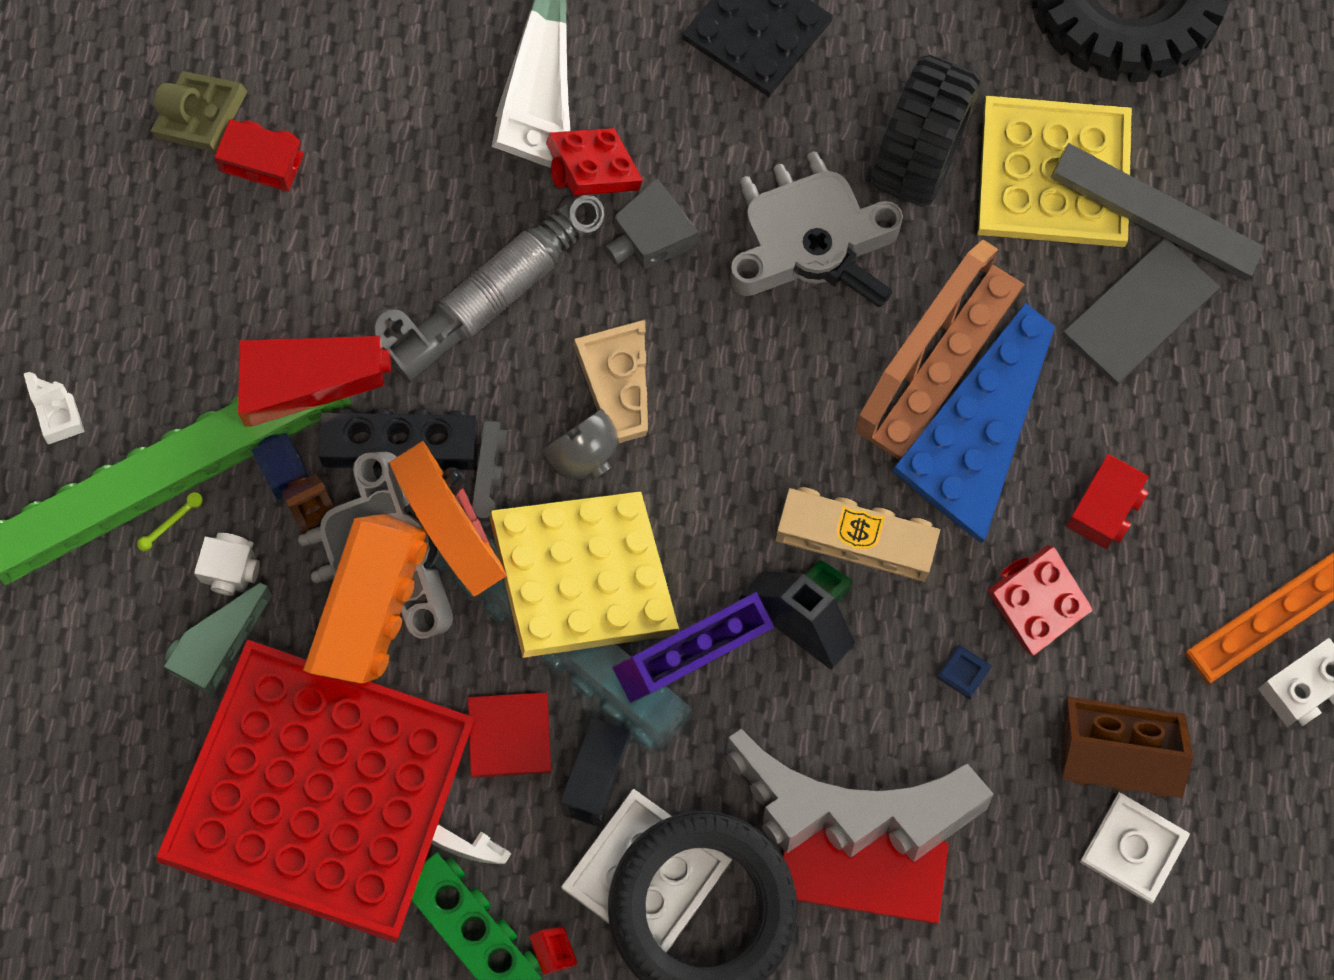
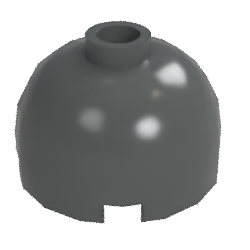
M601 408L542 449L541 452L547 463L561 476L568 479H579L589 474L591 479L595 480L611 468L608 460L617 451L619 443L617 430L611 418Z

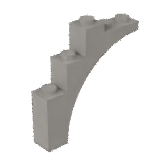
M742 729L728 738L726 760L736 774H743L751 784L750 789L756 800L763 806L768 805L765 807L762 829L766 837L774 845L779 844L786 853H789L825 827L826 835L832 845L838 850L843 849L850 858L888 832L890 833V841L895 849L901 854L906 853L912 862H915L985 812L994 795L968 764L940 779L912 788L887 791L846 789L818 782L789 769L763 751Z

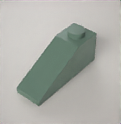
M262 583L257 584L186 631L180 641L175 640L169 647L165 656V661L167 662L164 667L172 676L212 697L273 596L269 588Z

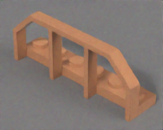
M984 240L980 241L966 254L884 371L859 415L855 432L898 460L902 458L940 410L1025 285L993 265L999 249ZM980 270L986 273V276L954 320L962 295ZM942 327L946 330V333L918 372L925 348L939 328ZM906 379L910 382L909 386L877 430L881 417L900 384Z

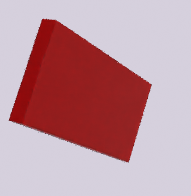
M824 827L789 853L783 851V858L791 872L798 902L937 925L940 917L949 843L941 842L918 860L912 862L906 853L901 854L895 849L889 838L890 833L886 832L850 858L843 849L838 850L832 845Z

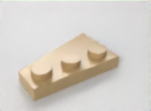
M645 320L576 338L573 343L596 409L598 411L602 408L611 418L617 430L619 443L646 436L648 431Z

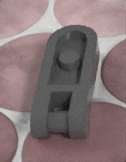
M486 420L484 423L472 504L473 511L484 529L491 528L490 513L492 510H496L493 501L494 488L501 489L503 466H497L499 452L506 453L508 445V430L502 429V422Z

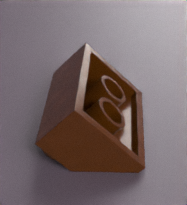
M1067 696L1060 758L1063 780H1069L1080 785L1095 784L1108 786L1119 791L1134 790L1147 792L1158 797L1173 796L1183 798L1193 761L1185 714Z

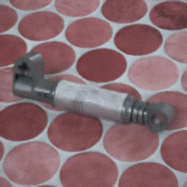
M570 195L564 198L555 214H551L548 220H544L541 223L542 226L538 225L536 228L529 227L520 233L511 243L502 248L497 255L488 260L483 267L481 266L478 271H475L472 277H468V280L463 281L452 293L443 298L436 305V312L418 328L402 311L383 307L374 310L369 315L366 322L368 335L380 336L384 350H390L391 365L407 382L411 383L459 341H467L473 335H476L481 328H484L487 323H490L499 313H502L506 307H509V304H512L524 292L529 290L532 285H535V283L543 278L546 273H549L559 263V256L562 254V251H566L569 245L572 246L576 243V239L579 240L587 232H593L598 229L605 217L602 203L591 195ZM580 204H583L587 210L586 219L582 223L577 221L575 215L576 209ZM386 320L394 322L391 328L395 333L402 335L406 332L410 333L392 350L389 347L397 341V338L383 333L387 328L384 324Z

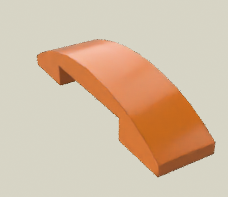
M421 441L389 462L404 495L427 534L451 569L474 597L507 577L506 571L488 542H483L442 477L444 472L424 441Z

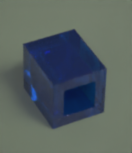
M287 433L281 436H269L263 439L257 448L251 450L276 500L283 497L281 491L286 489L289 483L302 477H309Z

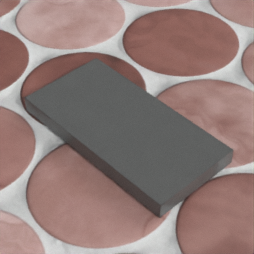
M1164 238L1063 332L1062 336L1117 387L1219 291L1220 286L1171 241Z

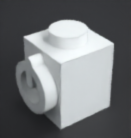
M217 533L216 539L205 537L194 574L200 583L211 585V590L216 593L233 596L235 590L246 592L248 583H255L260 567V562L255 560L256 555L252 550L254 543L229 533Z

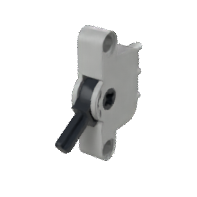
M815 151L810 152L807 156L813 175L793 182L785 166L777 164L773 170L779 187L760 195L750 177L744 176L740 179L741 191L749 206L746 229L754 248L740 253L732 261L730 283L736 293L743 296H751L799 278L803 282L813 284L828 282L834 287L842 281L877 307H882L891 297L892 290L855 264L857 256L890 245L897 239L903 219L902 211L898 205L893 202L883 201L860 209L846 179L836 172L828 171L818 152ZM881 220L888 221L892 227L883 228L876 222ZM747 270L755 273L756 277L745 279L739 273Z

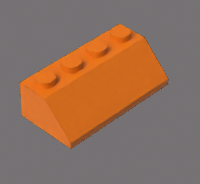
M389 514L354 518L303 671L361 684L378 679V677L383 675L389 663L390 657L387 651L390 642L397 636L402 625V618L399 616L403 604L409 600L414 590L415 581L412 578L416 566L423 561L427 552L428 544L425 542L427 532L425 529Z

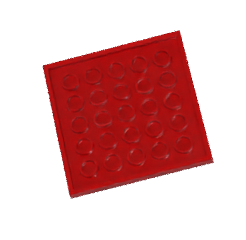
M247 639L159 849L156 862L397 943L475 718L370 681L361 684L310 674L303 671L306 659Z

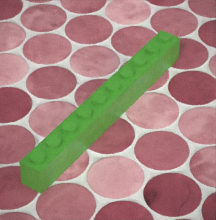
M237 396L225 408L217 412L209 411L202 414L196 419V423L184 429H174L163 435L161 441L149 447L134 449L126 456V459L113 466L105 465L96 469L90 478L78 484L71 483L61 487L55 496L43 502L37 501L28 504L21 510L20 514L9 520H0V580L7 585L321 421V413H332L334 409L345 408L351 405L350 397L256 426L245 427L238 415Z

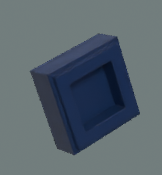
M958 644L937 676V679L970 700L992 665Z

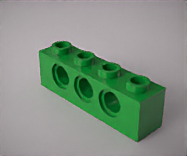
M438 853L424 863L411 901L476 980H543L539 975L542 971L534 955L529 950L522 955L512 943L518 937L503 918L496 923L486 912L492 905L477 887L470 892L460 879L466 874L455 860L450 856L444 861ZM446 890H455L460 894L457 906L450 910L441 909L438 906V899L441 893ZM472 921H481L486 925L485 935L480 940L474 942L465 939L464 929L466 925ZM498 952H506L512 956V965L504 973H495L490 969V960Z

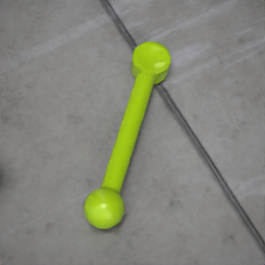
M196 492L189 494L187 503L150 535L147 537L142 536L138 539V549L141 551L150 550L154 540L189 510L201 506L203 502L202 496Z

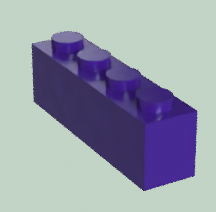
M757 592L618 663L612 669L631 703L773 629L774 625Z

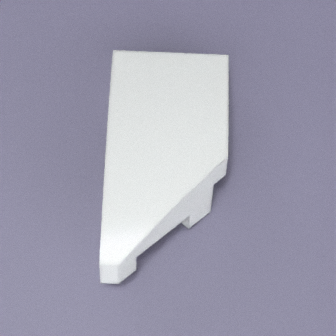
M24 373L30 399L36 408L42 434L48 445L85 432L72 394L67 393L63 384L55 381L52 384L38 379L34 373Z
M440 825L437 826L431 843L456 856L483 863L505 864L511 855L508 850L490 841V837L483 832H480L474 843L470 844Z

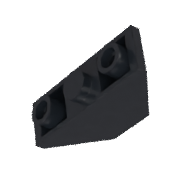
M762 572L739 597V600H742L757 592L774 627L830 670L838 664L855 644L835 598L804 574Z

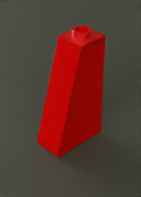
M380 336L240 340L238 415L245 427H252L383 387L384 373L391 372L390 350H384Z

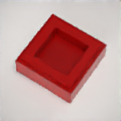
M563 926L540 930L529 936L543 975L564 971L578 965Z

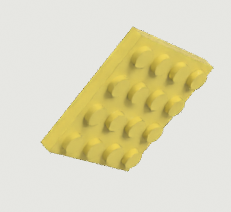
M986 96L983 111L977 235L1125 247L1128 242V218L1052 179L1051 176L1068 143L1130 175L1132 108Z
M641 492L491 511L489 517L499 560L507 574L504 582L523 658L669 637L678 632V623Z

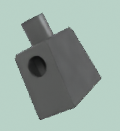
M656 179L614 217V230L619 237L605 245L604 248L608 257L615 265L633 255L641 267L647 269L697 247L698 231L659 179Z

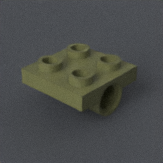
M182 71L176 84L163 83L158 87L155 93L154 104L159 116L151 129V133L158 140L216 152L229 120L234 119L248 91L239 82Z

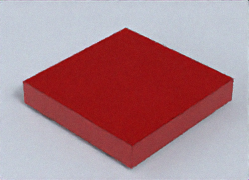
M548 693L468 697L469 716L475 718L469 734L472 778L552 773Z

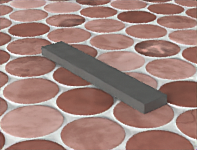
M1068 143L1052 173V179L1237 277L1248 281L1253 276L1265 246L1078 147Z

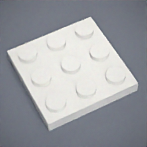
M633 789L562 885V890L609 924V890L619 861L628 847L644 831L672 816ZM708 848L684 850L668 859L654 875L646 897V917L655 941L666 953L732 862V859L724 853Z

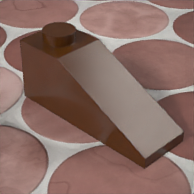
M316 474L310 477L300 476L295 478L287 485L286 489L281 491L302 534L306 533L307 530L320 526L326 512L334 508L322 481Z

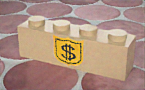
M800 487L798 490L789 488L776 541L925 582L930 572L941 529L932 527V523L924 519L911 518L910 521L895 517L892 511L884 508L869 510L858 507L857 503L853 500L841 497L832 500L821 497L820 493L813 489Z

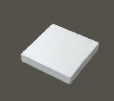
M1119 792L1082 856L1080 863L1152 904L1190 833Z

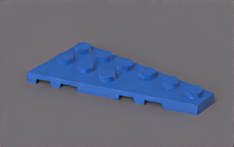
M1027 303L1020 308L891 470L980 543H983L986 539L1055 329L1052 323Z

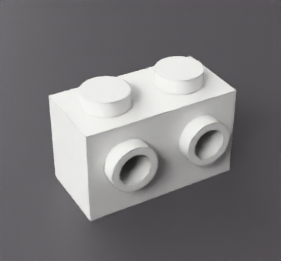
M1330 638L1258 688L1287 727L1297 720L1302 727L1322 713L1317 706L1327 699L1334 705V643Z

